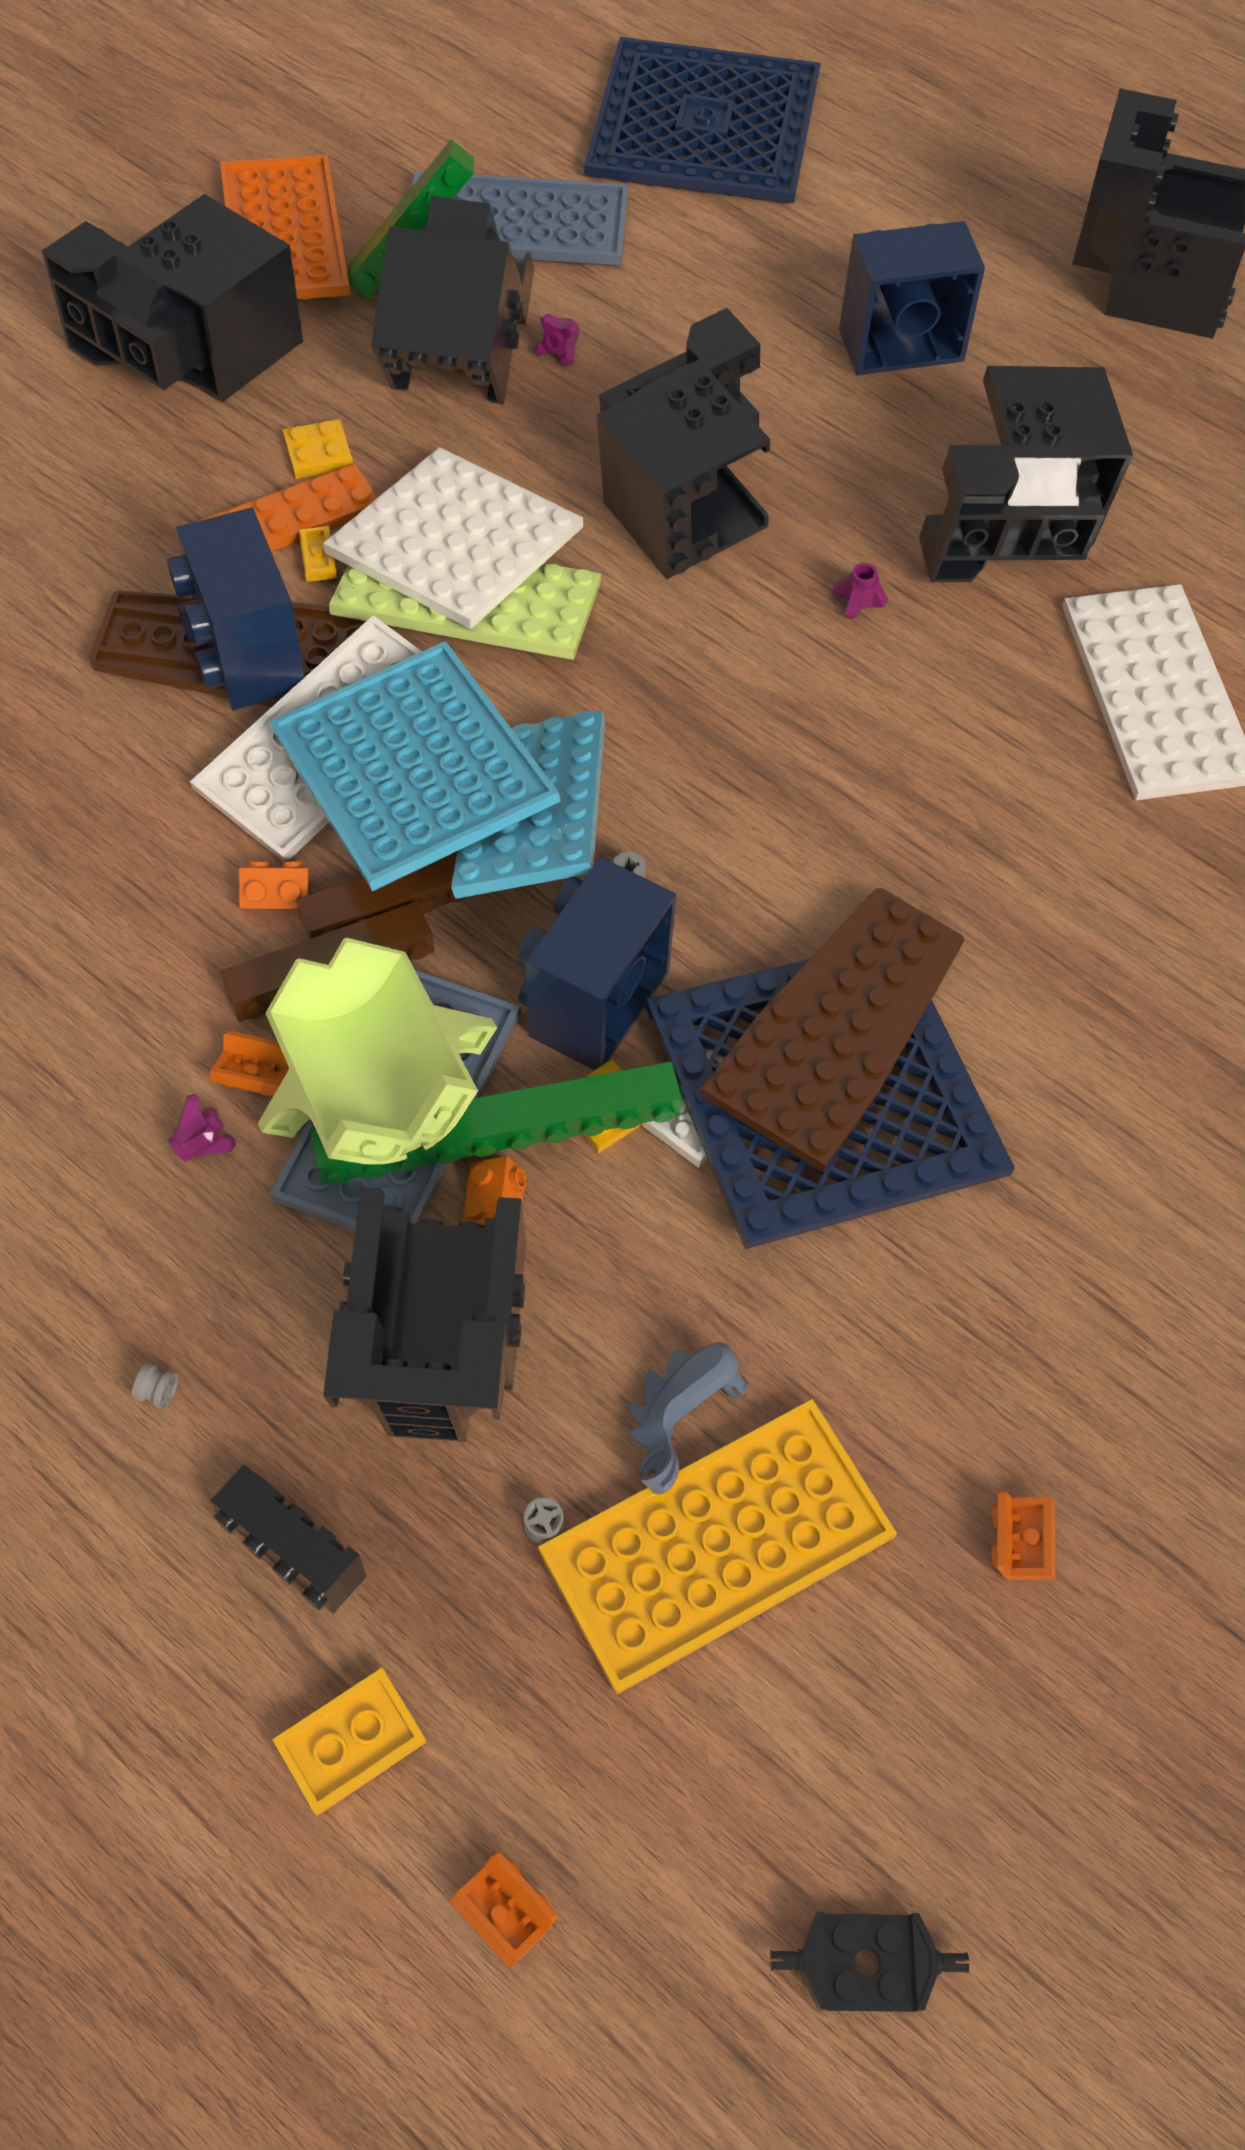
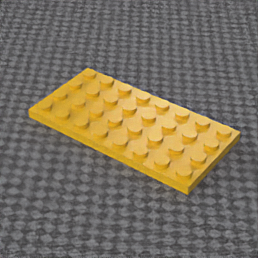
M811 1399L679 1470L674 1485L667 1492L654 1494L649 1488H646L538 1546V1552L615 1695H618L894 1539L897 1532L816 1403Z

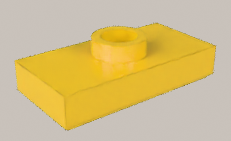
M329 526L299 529L306 582L337 579L334 558L324 553L323 543L331 537Z

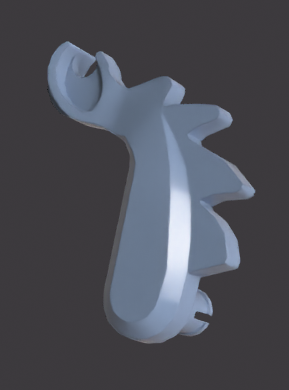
M711 1343L694 1355H690L680 1348L676 1349L669 1358L665 1378L659 1376L654 1370H648L645 1381L647 1404L641 1406L631 1402L628 1405L632 1415L641 1424V1426L630 1431V1436L638 1445L647 1449V1454L639 1469V1472L645 1478L640 1480L654 1494H663L670 1490L678 1476L679 1460L671 1443V1432L674 1425L720 1388L730 1398L738 1397L737 1393L732 1389L733 1387L741 1395L747 1389L746 1379L737 1371L739 1366L738 1357L726 1343Z

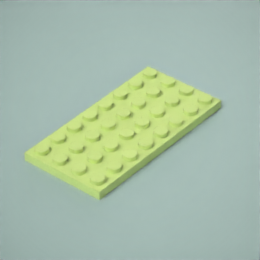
M543 563L472 629H469L348 565L329 603V612L331 615L367 621L374 615L389 626L574 660L601 584V573Z

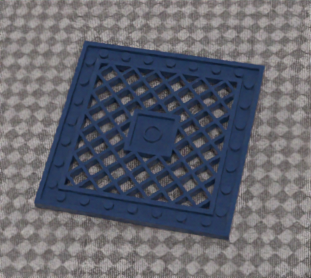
M620 37L586 157L584 175L596 178L617 179L623 182L632 181L648 185L669 186L675 189L684 188L700 192L721 193L728 196L736 195L752 199L773 200L780 203H794L821 63Z
M809 959L646 999L645 1009L667 1062L672 1061L681 1096L745 1250L1012 1175L1015 1167L932 1000L905 1046L906 1049L911 1050L908 1058L900 1055L894 1065L902 1069L899 1077L889 1074L884 1083L893 1088L890 1095L887 1096L879 1092L861 1118L862 1121L875 1126L871 1135L854 1128L848 1137L865 1145L862 1154L851 1151L842 1145L825 1171L821 1172L754 1129L741 1124V1121L736 1118L733 1119L731 1115L699 1096L701 1088L719 1066L715 1063L718 1055L726 1057L732 1047L725 1044L728 1037L739 1040L746 1031L735 1026L738 1019L741 1018L752 1023L759 1014L755 1010L765 1008ZM732 1016L729 1023L722 1020L723 1018ZM700 1024L697 1030H695L694 1025ZM706 1026L723 1033L719 1041L702 1034ZM703 1047L708 1050H713V1053L710 1056L709 1060L706 1056ZM915 1053L921 1064L912 1061ZM906 1072L925 1079L922 1087L903 1080ZM929 1082L931 1083V1086L935 1094L926 1090ZM897 1091L916 1098L913 1107L894 1099ZM923 1101L938 1108L939 1111L936 1117L918 1110L920 1102ZM874 1103L884 1107L880 1115L871 1112ZM888 1110L907 1117L904 1126L886 1119L885 1116ZM944 1112L949 1123L940 1120ZM912 1120L930 1128L927 1137L908 1129ZM879 1129L898 1137L894 1146L876 1138ZM935 1131L954 1139L950 1148L932 1140ZM741 1137L752 1141L748 1150H746ZM902 1140L921 1147L918 1157L899 1149ZM959 1142L961 1149L955 1150ZM757 1144L775 1152L771 1162L753 1154ZM870 1148L889 1157L885 1166L866 1157ZM926 1150L936 1154L935 1156L923 1159ZM781 1155L799 1163L794 1173L776 1165ZM837 1157L856 1165L852 1175L833 1167ZM893 1159L903 1163L902 1165L890 1168ZM804 1166L822 1174L818 1184L800 1176ZM754 1167L765 1172L761 1182ZM861 1168L871 1172L870 1174L857 1177ZM771 1175L789 1183L785 1193L766 1185ZM827 1177L837 1181V1183L824 1186ZM794 1186L804 1190V1192L790 1195Z

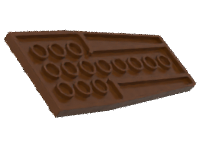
M115 591L112 594L89 657L92 668L95 671L227 698L223 685L208 690L204 685L195 651L208 648L207 643L196 646L195 642L189 643L185 634L177 605L193 601L191 595L178 598L177 594ZM292 603L304 677L366 621L331 615L329 607ZM282 697L258 703V705L273 707Z
M882 888L875 889L757 1015L701 1088L699 1096L819 1171L824 1172L879 1094L959 953L964 937Z

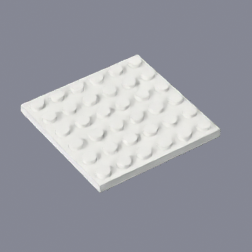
M439 447L326 540L323 546L324 553L449 619L472 629L583 528V517Z

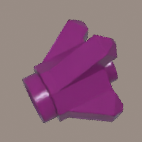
M551 314L540 318L544 330L543 341L534 346V352L538 356L547 351L558 354L559 361L567 367L574 362L575 343L579 336V326L570 318L561 319Z
M869 563L857 564L851 574L838 581L832 589L839 598L842 596L847 598L848 605L845 615L849 619L857 617L860 609L868 607L883 608L888 600L879 583L880 578L877 574V569Z
M196 1094L186 1097L178 1127L173 1130V1135L168 1139V1143L173 1151L185 1162L192 1157L196 1159L201 1155L232 1152L236 1145L235 1139L230 1134L224 1135L221 1132L224 1124L219 1118L217 1109L208 1107L201 1110V1099Z

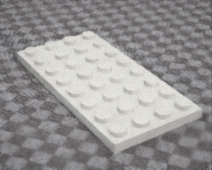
M1182 585L1065 598L1062 605L1063 611L1134 799L1143 800L1245 786V735Z
M373 615L190 781L192 789L279 859L287 862L324 828L329 821L280 744L269 721L422 651Z

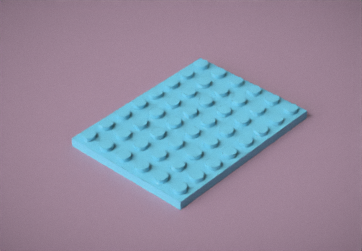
M446 641L269 721L274 734L371 891L381 888L561 802L558 790Z

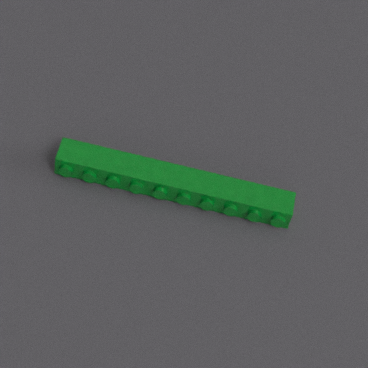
M672 1061L474 1098L455 1127L442 1140L427 1150L421 1146L406 1153L407 1159L388 1164H361L330 1159L326 1154L316 1128L310 1129L321 1185L327 1183L340 1185L346 1183L349 1179L364 1176L376 1178L384 1175L386 1172L400 1169L413 1171L421 1168L423 1165L437 1162L449 1164L457 1161L459 1158L468 1156L486 1157L496 1151L510 1148L522 1150L530 1147L532 1144L541 1142L559 1143L568 1137L578 1135L595 1136L604 1130L614 1128L631 1129L641 1123L651 1121L658 1123L667 1122L674 1117L680 1116L682 1098Z

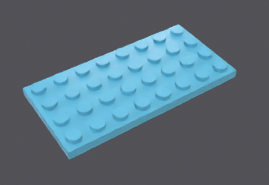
M602 710L594 712L582 711L574 716L564 718L552 717L544 722L530 725L522 723L511 728L558 790L561 802L458 850L451 886L455 899L589 874L594 864L605 718Z

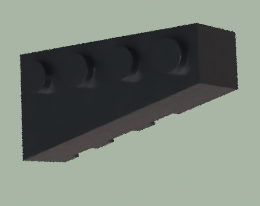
M243 1465L210 1500L216 1512L213 1519L228 1533L231 1534L235 1529L246 1539L242 1544L255 1557L260 1559L265 1555L274 1562L275 1565L272 1567V1570L285 1583L290 1585L294 1580L304 1588L305 1591L301 1595L315 1609L320 1611L324 1606L334 1614L367 1577L360 1555L350 1546L345 1550L336 1540V1536L324 1526L318 1532L313 1529L315 1524L305 1511L293 1503L286 1507L283 1504L285 1498L278 1490L246 1465Z

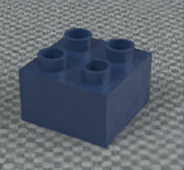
M965 221L927 224L884 231L874 230L867 233L853 234L839 331L856 375L965 361L985 265Z
M251 507L176 527L182 555L168 558L166 561L178 598L192 595L193 601L178 604L177 606L189 643L195 642L196 646L207 643L208 648L195 651L198 667L206 689L223 685L232 711L285 696L304 678V671L292 601L254 508Z
M603 857L599 858L585 879L578 876L569 877L562 886L555 902L554 911L559 916L548 931L539 926L532 928L525 937L518 952L517 964L526 969V978L521 986L518 1001L527 1006L528 1036L594 1071L609 1062L644 1010L646 999L654 995L670 971L676 893Z

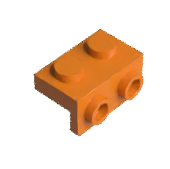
M249 862V868H239V909L298 910L296 900L309 895V877H312V870L303 868V862H283V868H269V862Z
M227 1030L223 1036V1052L210 1070V1082L222 1084L229 1088L256 1092L264 1096H274L287 1074L289 1066L278 1041Z
M508 1156L471 1162L462 1222H475L480 1224L481 1228H484L485 1218L494 1219L499 1198L522 1199L523 1203L524 1189L527 1185L525 1170Z
M998 1491V1504H993L992 1521L994 1527L997 1528V1543H993L991 1548L993 1566L998 1569L1007 1581L1055 1580L1054 1499L1051 1496L1012 1498L1007 1491Z
M496 1851L489 1858L486 1865L463 1885L449 1901L509 1970L546 1935L558 1918L557 1914L552 1910L548 1899L543 1894L536 1892L522 1877L518 1866L513 1861L506 1859L500 1851Z

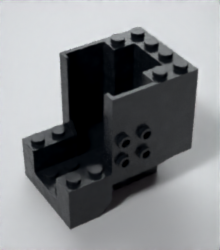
M1120 88L1097 167L1072 265L1112 273L1111 291L1104 315L1213 339L1217 328H1223L1227 316V311L1224 310H1227L1228 305L1230 306L1236 290V288H1233V283L1245 251V233H1243L1245 226V169L1168 153L1171 139H1166L1168 131L1174 132L1179 114L1174 113L1177 100Z
M206 194L194 200L128 247L123 242L108 235L104 230L85 221L42 250L68 348L95 366L123 364L163 391L176 381L182 380L205 390L224 402L303 342L290 245Z
M431 196L428 220L425 227L421 230L389 226L371 348L391 389L408 390L412 366L425 367L428 364L438 366L439 369L444 371H455L456 368L464 369L468 380H471L473 384L479 386L489 385L487 399L490 403L504 404L512 351L518 348L519 331H516V326L518 324H526L534 265L531 253L526 252L523 261H516L512 255L509 242L500 240L490 203Z
M728 308L691 325L686 343V352L599 394L600 413L596 415L604 504L666 579L685 572L688 568L710 559L713 555L768 527L769 516L767 512L727 467V465L759 449L764 453L770 451V438L759 427V412L740 392V377L760 368L761 344Z
M987 366L983 384L1001 445L949 446L942 467L949 494L943 515H926L919 535L930 582H972L985 568L987 560L1086 559L1091 546L1096 541L1133 457V452L1104 367Z
M361 1187L352 1262H345L343 1272V1285L348 1286L347 1301L340 1302L339 1311H333L323 1396L330 1407H337L339 1398L368 1400L387 1436L466 1442L468 1420L479 1408L491 1409L493 1419H500L504 1389L513 1390L516 1349L520 1347L522 1323H520V1308L524 1306L525 1297L523 1272L526 1235L522 1199L499 1198L496 1206V1215L494 1219L485 1218L484 1228H481V1225L475 1222H460L458 1226L443 1225L442 1221L435 1219H423L421 1224L411 1223L408 1212H402L401 1208L384 1206L385 1194L382 1189Z

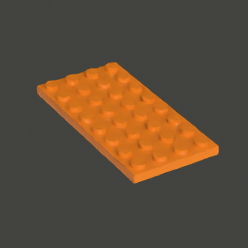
M328 154L220 162L225 206L290 245L297 298L310 300L313 298H338L350 295Z

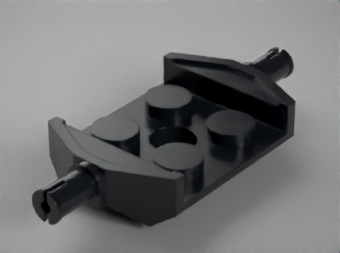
M817 1912L809 1927L802 1949H797V1952L770 1950V1960H783L771 1961L770 1971L797 1970V1974H802L818 2011L922 2012L926 2008L937 1976L941 1975L942 1972L969 1973V1963H956L969 1961L968 1953H941L940 1950H937L919 1913H912L910 1915L824 1914V1912ZM869 1950L878 1958L879 1969L874 1976H864L857 1970L855 1957L859 1951Z

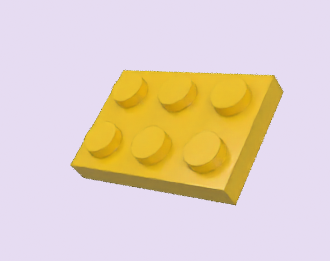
M383 1668L375 1671L272 1739L316 1817L427 1743Z

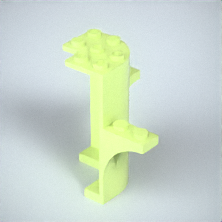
M345 938L329 965L297 959L266 1011V1016L289 1066V1070L258 1122L262 1133L294 1138L299 1129L311 1119L330 1159L361 1164H388L407 1159L406 1153L421 1146L425 1150L429 1149L442 1140L458 1123L478 1092L459 1053L480 1055L496 1031L497 1026L492 1018L433 1005L406 952Z

